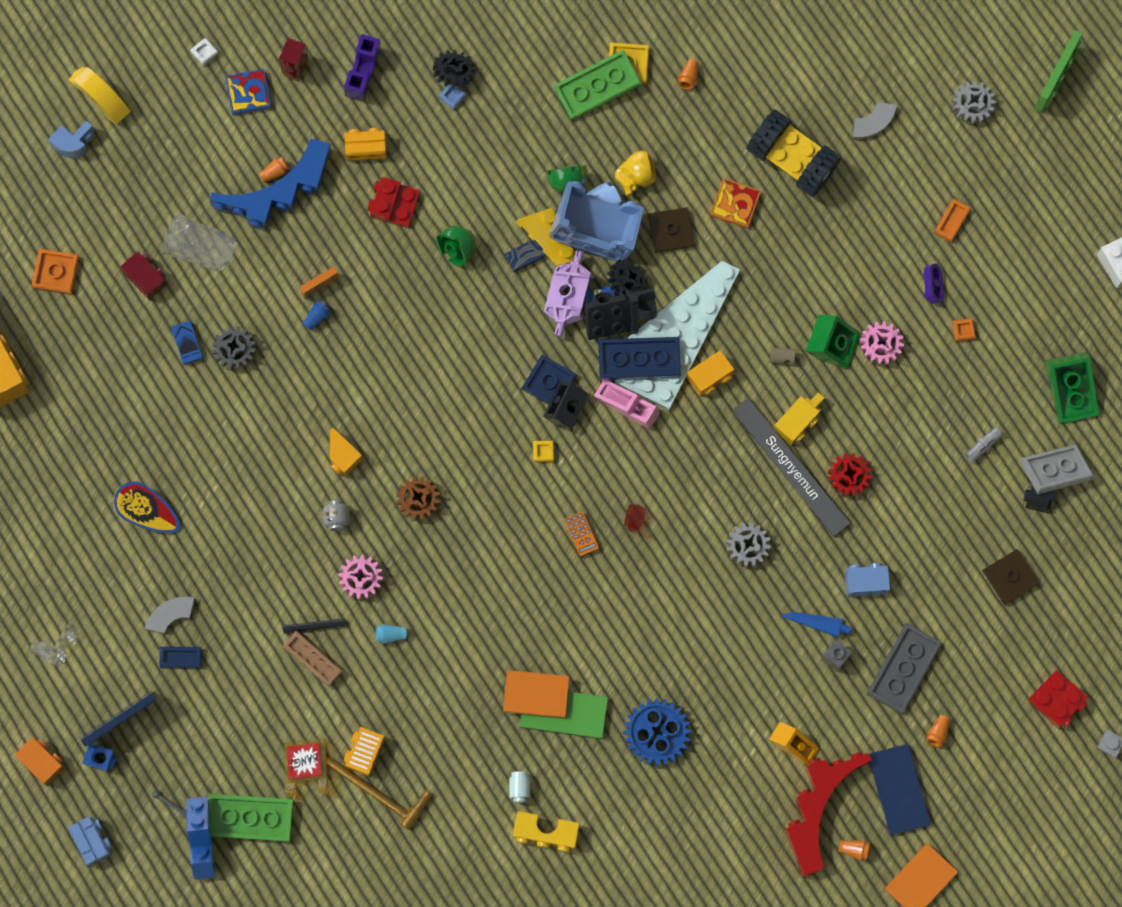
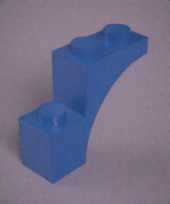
M208 796L188 798L187 834L191 850L194 880L214 878L215 859L211 839Z

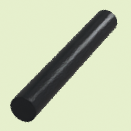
M345 619L283 625V634L296 631L303 632L345 627Z

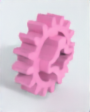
M883 321L881 326H879L878 322H875L874 328L868 325V332H862L864 338H860L859 343L864 345L860 347V351H866L863 357H871L870 363L877 360L879 366L882 361L888 365L889 359L895 362L897 359L895 355H901L902 352L899 349L904 347V344L900 343L903 340V336H898L899 329H892L894 324L888 327L886 326V321ZM869 337H871V340L873 342V344L870 347L868 343ZM893 340L895 342L894 350L892 349L893 347L890 345ZM878 342H885V346L883 344L878 345Z
M354 555L352 562L346 559L347 566L341 565L340 568L343 573H338V577L343 579L339 581L340 586L345 585L343 592L350 591L349 597L352 598L355 594L358 600L361 599V595H364L366 599H368L369 593L376 595L374 589H381V585L378 582L383 581V577L378 576L383 573L382 569H376L379 565L378 562L372 564V557L365 560L364 555H361L360 559H357ZM357 565V568H356V569H354L353 571H350V569H351L352 567H354V566ZM366 566L370 567L374 574L369 573L366 570ZM360 573H363L365 577L362 578V581H358L357 578L359 577ZM347 581L353 582L356 589L352 588ZM372 584L369 588L364 590V587L366 585Z

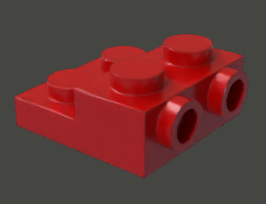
M381 177V180L376 181L374 186L375 199H370L368 204L370 217L409 229L420 196V190L401 185L400 181Z
M1056 670L1030 696L1028 701L1058 729L1061 725L1066 727L1074 719L1071 715L1075 711L1080 713L1086 707L1087 703L1085 700L1088 696Z

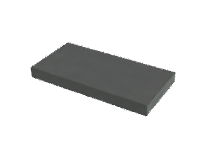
M905 623L866 695L903 715L942 642Z

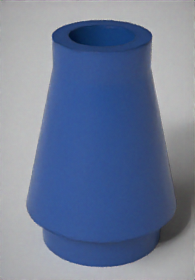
M318 301L316 304H313L303 324L312 331L313 328L329 317L328 314L331 310L321 301Z

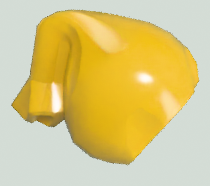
M634 152L615 172V179L624 187L626 196L632 195L638 186H650L657 180L654 162L649 152Z

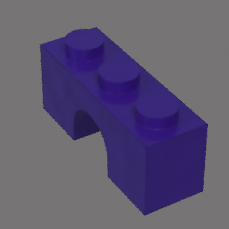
M364 34L360 35L355 51V62L352 70H349L344 84L345 96L364 101L381 50L380 39Z

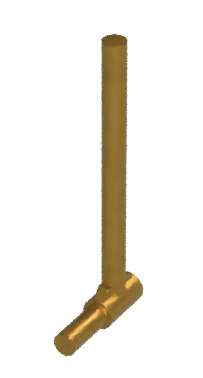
M330 757L325 762V765L401 816L400 824L408 830L412 828L421 815V810L432 796L431 793L425 790L415 806L405 810Z

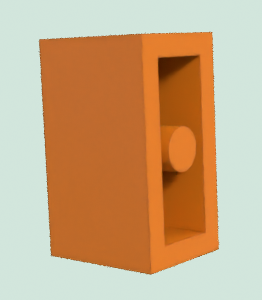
M32 737L15 756L45 786H48L65 769L61 765L63 761L55 753L50 755L46 751L48 746L40 738L36 741Z

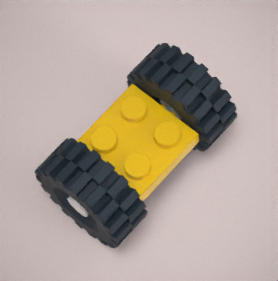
M774 109L757 128V131L748 142L746 150L761 161H765L766 158L796 179V186L814 197L823 188L824 184L827 183L830 176H832L842 156L826 145L822 148L793 128L791 126L792 120Z

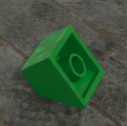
M818 315L806 352L820 361L848 369L860 332L836 315Z

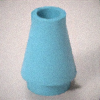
M387 624L376 626L377 642L385 644L406 639V627Z

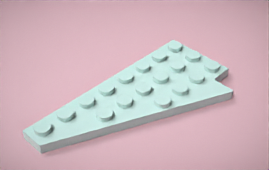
M721 261L662 309L655 319L649 320L640 327L638 333L628 337H679L681 378L616 380L615 384L660 407L670 410L686 378L687 372L696 359L740 269Z

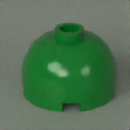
M586 165L548 170L549 185L558 193H564L569 181L579 182L584 187L587 181Z
M450 226L436 237L439 251L442 255L446 253L451 258L448 261L455 266L461 267L473 257L476 245L474 235L470 230L461 226Z

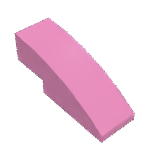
M603 380L594 395L595 398L648 429H651L660 414L657 406L640 399L637 394L608 380Z

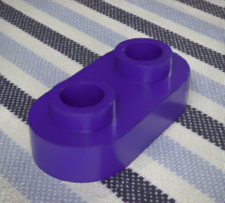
M938 264L927 265L923 272L925 282L924 295L931 304H936L944 299L943 273Z

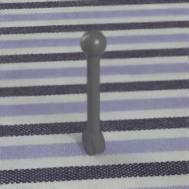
M158 790L153 791V798H159L181 813L183 818H187V810L181 809L160 795Z

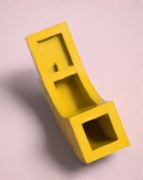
M81 67L68 79L74 87L86 94L98 106L107 119L116 125L131 112L110 86L88 67Z

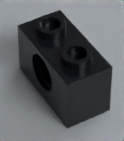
M560 381L543 417L559 428L572 430L573 426L577 423V418L582 408L586 404L589 394L572 382Z

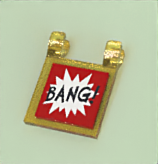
M325 739L284 743L286 797L288 799H295L297 797L296 783L318 781V792L323 796L328 795L329 785Z

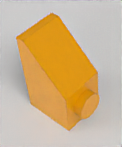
M334 428L330 430L331 468L338 475L342 473L346 477L363 460L362 455Z
M779 722L769 739L778 748L809 766L808 762L812 761L819 749L799 730Z

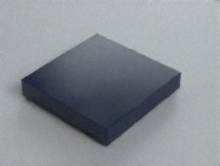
M541 355L521 390L549 405L560 381L573 383L577 374Z

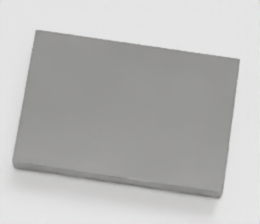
M1076 444L1024 457L1020 461L1037 494L1091 481L1094 477Z

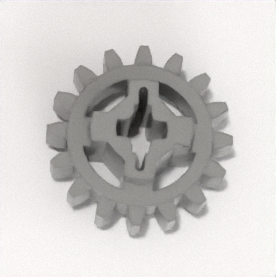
M974 80L973 84L970 85L966 81L965 87L960 85L958 91L954 92L953 96L955 98H953L952 104L955 106L953 111H959L957 117L963 116V122L970 119L971 124H974L975 120L982 123L983 117L988 119L989 113L994 111L992 106H995L996 101L992 99L995 94H989L990 87L983 88V82L977 85L976 80ZM961 97L963 98L962 100L965 102L963 106L961 104ZM984 98L986 99V104H987L986 107H985V104L983 103V99H984Z
M750 522L749 527L742 523L741 529L737 526L734 527L735 534L729 533L728 536L732 540H727L726 544L731 547H728L726 551L733 553L730 559L736 558L737 565L744 562L745 568L748 563L755 567L756 561L760 564L763 563L762 556L768 557V553L765 550H770L771 548L770 545L766 544L770 542V538L764 537L767 533L766 530L759 531L760 525L753 528L752 522ZM750 532L749 535H742V533ZM757 537L760 538L762 547L757 543ZM753 538L752 545L744 552L745 543L747 544ZM735 543L739 546L740 553L737 552ZM751 554H754V555H755V557H751V558H747V557H746L747 555H751Z

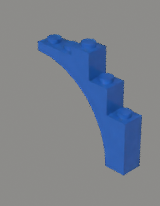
M310 139L304 155L285 177L271 186L247 194L225 195L211 193L209 199L211 206L218 211H233L232 213L237 216L246 215L247 223L251 227L261 229V227L267 228L273 206L280 211H293L299 189L307 194L319 193L331 153L330 143Z

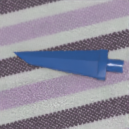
M798 612L780 615L837 638L839 632L849 635L851 630L850 626L842 625L843 619Z

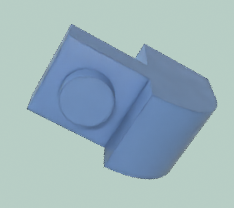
M88 121L74 135L63 126H60L48 141L50 146L62 156L77 158L88 152L85 143H89L92 140L95 130Z

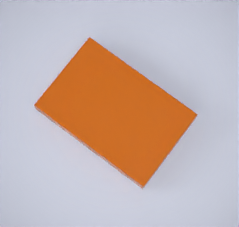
M507 670L503 712L565 718L569 676Z
M926 843L884 890L902 907H926L958 872Z

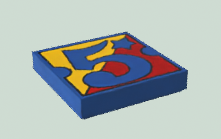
M264 69L225 76L232 115L271 108Z

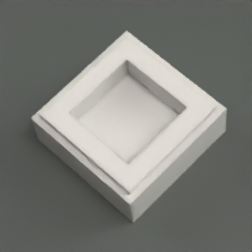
M206 38L190 50L203 66L218 55V51Z

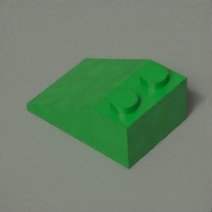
M1083 352L1045 360L1048 381L1059 423L1099 416L1090 357Z

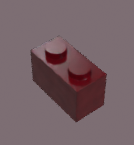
M287 38L279 57L281 71L288 78L294 79L296 77L301 79L309 59L307 46L305 43Z
M137 251L120 268L122 273L136 288L150 300L167 285L164 279L166 275L159 268L155 269L151 265L153 262L146 254L142 256Z

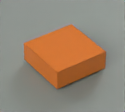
M973 319L952 321L955 342L975 340Z

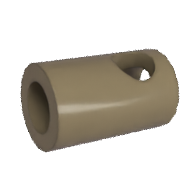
M771 348L770 363L794 364L795 349Z

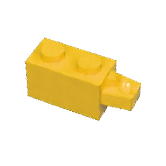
M817 393L812 400L808 398L805 400L800 396L774 425L773 429L791 446L795 441L799 443L806 435L804 431L808 427L812 429L819 421L817 417L821 409L818 406L823 402L824 397L820 393Z

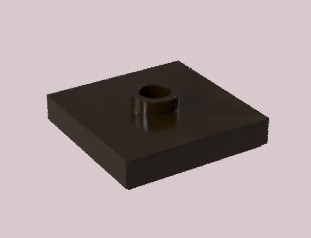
M688 207L648 213L655 253L694 247Z
M1018 549L982 570L1004 605L1040 584Z

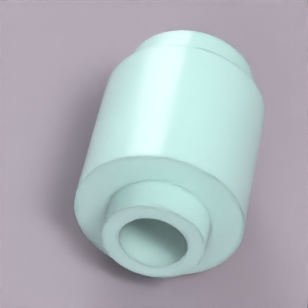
M528 772L511 773L509 778V798L514 799V803H525L526 799L530 798V778L528 777Z

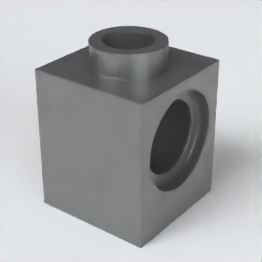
M835 639L821 660L838 672L852 651Z

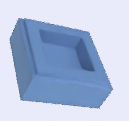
M449 84L441 92L439 99L454 110L467 95L458 86L455 85L453 89Z

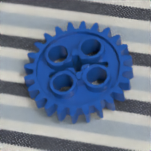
M656 698L654 704L648 699L647 706L640 702V710L633 708L632 711L635 715L628 714L627 716L631 722L624 723V726L629 728V730L623 731L624 735H629L624 740L625 743H631L628 751L634 749L633 757L640 755V762L644 761L645 758L648 759L647 763L649 766L652 761H655L656 767L659 766L660 761H663L666 766L667 759L675 762L674 755L676 754L681 757L680 749H687L683 742H690V739L685 737V735L691 734V730L685 729V727L690 725V722H683L687 715H679L681 708L674 710V702L667 706L666 699H664L662 704H659L658 698ZM654 713L659 717V721L651 723L648 721L647 716ZM666 716L667 720L660 732L662 736L658 734L651 748H647L648 743L653 737V730H657L661 720ZM668 724H674L677 727V731L675 733H668L665 727ZM644 731L649 735V738L646 741H640L637 734ZM662 741L667 745V749L665 751H658L655 744Z

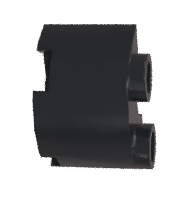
M1031 483L1030 490L1026 489L1023 501L1026 502L1025 508L1049 514L1056 490L1037 494Z

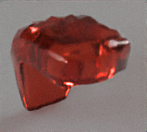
M639 504L628 505L624 519L625 530L633 533L640 532L645 516L644 507Z

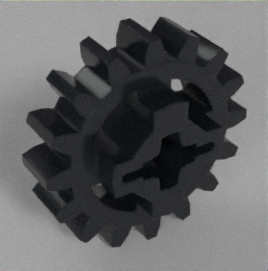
M446 50V54L440 53L439 57H435L432 71H434L433 76L438 77V82L444 81L445 87L450 84L453 89L455 85L462 88L463 83L468 86L469 82L473 81L476 72L475 62L470 61V56L464 57V52L457 54V50H454L453 53Z
M626 258L623 261L620 259L609 268L610 271L607 275L610 278L607 282L612 283L610 289L616 290V296L621 291L623 295H626V290L634 293L646 290L649 287L645 284L648 278L643 276L646 272L640 271L641 266H635L633 260L628 262Z

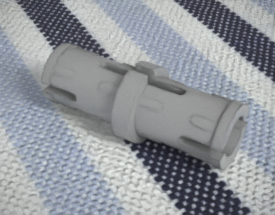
M993 427L983 438L980 437L977 443L965 453L967 459L974 463L982 454L989 452L991 446L1003 437L1002 432L997 427Z

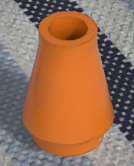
M694 59L687 61L686 66L678 77V85L681 88L692 90L697 85L698 61Z
M280 157L278 159L275 158L259 175L266 184L271 180L287 175L286 172L290 169L284 159Z
M939 715L937 721L926 734V741L930 745L942 747L946 743L950 718Z
M840 840L838 852L860 861L868 859L870 843H866L865 840Z

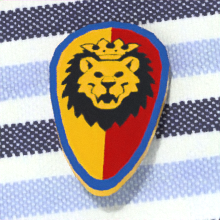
M137 481L127 482L116 491L113 498L114 508L123 520L160 533L179 531L180 523L172 508L145 484Z

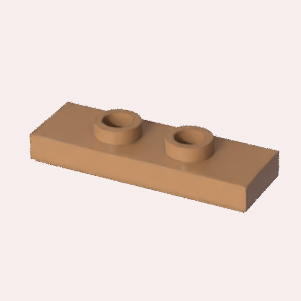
M297 631L282 646L327 687H330L343 673L342 670Z

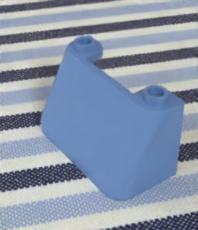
M569 181L565 187L549 237L557 242L612 261L620 259L623 261L634 251L644 207L639 206L633 201H628L621 206L585 194L586 189L581 183Z

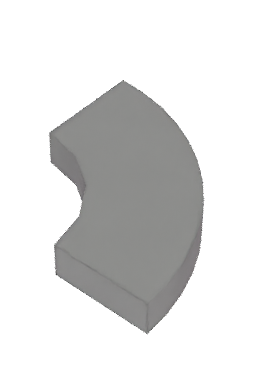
M877 102L875 109L870 115L864 118H855L852 139H867L885 129L892 121L897 105Z
M177 597L164 602L150 615L144 629L166 634L168 627L175 621L191 618L195 598Z

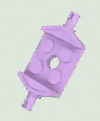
M576 251L573 262L559 265L554 270L544 312L557 323L554 333L557 337H563L566 324L584 319L581 312L590 278L594 279V275L582 267L581 262L584 255L582 251ZM570 287V292L563 296V290Z

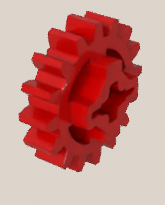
M844 453L843 459L837 456L835 458L837 463H830L833 469H828L827 474L832 475L828 477V482H833L831 489L838 488V495L844 492L845 497L849 493L855 497L857 491L860 494L864 492L862 487H869L866 481H871L872 476L867 474L871 473L872 470L871 468H866L868 461L861 462V455L855 458L854 453L850 457ZM843 465V470L836 473L837 468ZM847 470L849 471L850 474H854L853 477H852V480L850 479L849 476H845L846 473H847ZM863 477L862 482L856 485V480Z

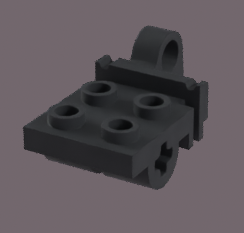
M653 288L634 293L626 290V295H623L621 291L617 297L608 292L597 293L594 296V302L585 304L586 334L588 339L593 340L627 332V327H630L633 334L638 333V317L643 320H653L657 317V305L654 299Z

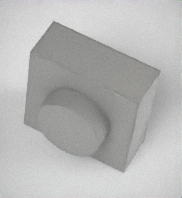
M1106 730L1096 749L1116 758L1122 747V737Z

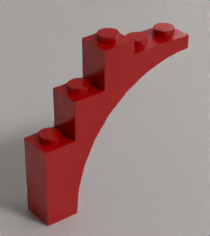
M862 751L851 755L850 760L843 761V759L832 762L831 767H829L827 759L821 761L820 758L808 762L809 766L805 770L813 791L811 792L810 789L803 790L798 793L799 796L795 799L803 822H800L799 819L788 823L789 827L784 830L802 878L824 869L819 852L818 834L820 818L825 803L832 791L845 777L871 762L869 753L863 754Z

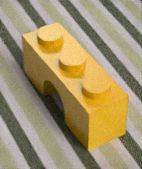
M517 811L513 838L516 839L517 843L528 844L529 841L535 842L541 848H549V845L558 847V851L568 853L570 849H575L579 823L559 819L556 830L545 834L537 827L538 815Z

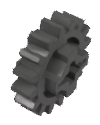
M229 326L228 332L222 329V335L215 336L218 342H212L213 347L216 348L212 350L213 355H217L215 357L216 362L221 361V367L228 365L229 370H232L233 366L240 370V365L242 364L247 367L246 361L252 362L251 354H256V350L253 349L256 343L252 341V334L247 336V329L241 332L239 326L235 330H232V327ZM241 338L247 342V346L241 343ZM237 344L238 348H235L232 354L231 348H234V345ZM221 351L228 354V359L222 355Z

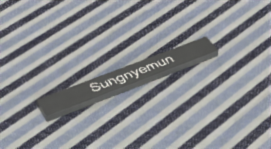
M747 398L732 410L733 414L834 537L849 526V521L750 399Z

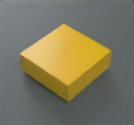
M533 441L534 462H554L553 441Z

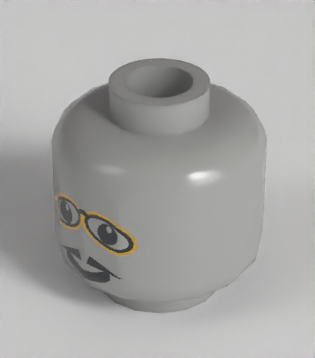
M341 500L330 501V504L323 508V524L330 531L345 530V527L350 524L349 507L346 504H342Z

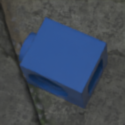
M89 744L83 764L87 767L109 773L110 769H114L116 765V753L113 750ZM105 754L106 761L102 764H97V756Z

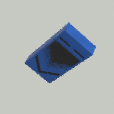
M187 321L172 326L171 329L183 365L202 360L203 358L191 322Z

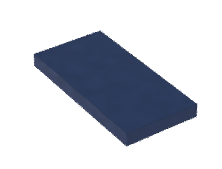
M679 337L598 339L600 380L681 378Z
M151 691L81 736V742L84 746H88L155 702V696Z
M908 744L870 753V767L889 835L931 825Z

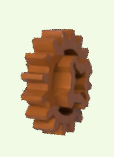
M413 476L412 482L406 479V486H399L402 492H397L396 497L401 499L397 500L396 503L397 505H402L399 511L400 513L406 511V518L412 515L413 521L417 517L424 521L425 515L431 518L430 512H437L435 505H440V500L436 498L440 497V492H434L437 486H430V479L424 482V477L421 476L420 480L417 481L415 476ZM415 486H422V487H425V488L419 489V488H416ZM407 491H408L409 494H410V496H409V498H408V499L406 500V502H405V501H404L405 495H406V493H407ZM414 493L422 498V504L415 500ZM432 495L431 504L428 506L427 499ZM416 508L420 509L421 511H413L412 509Z

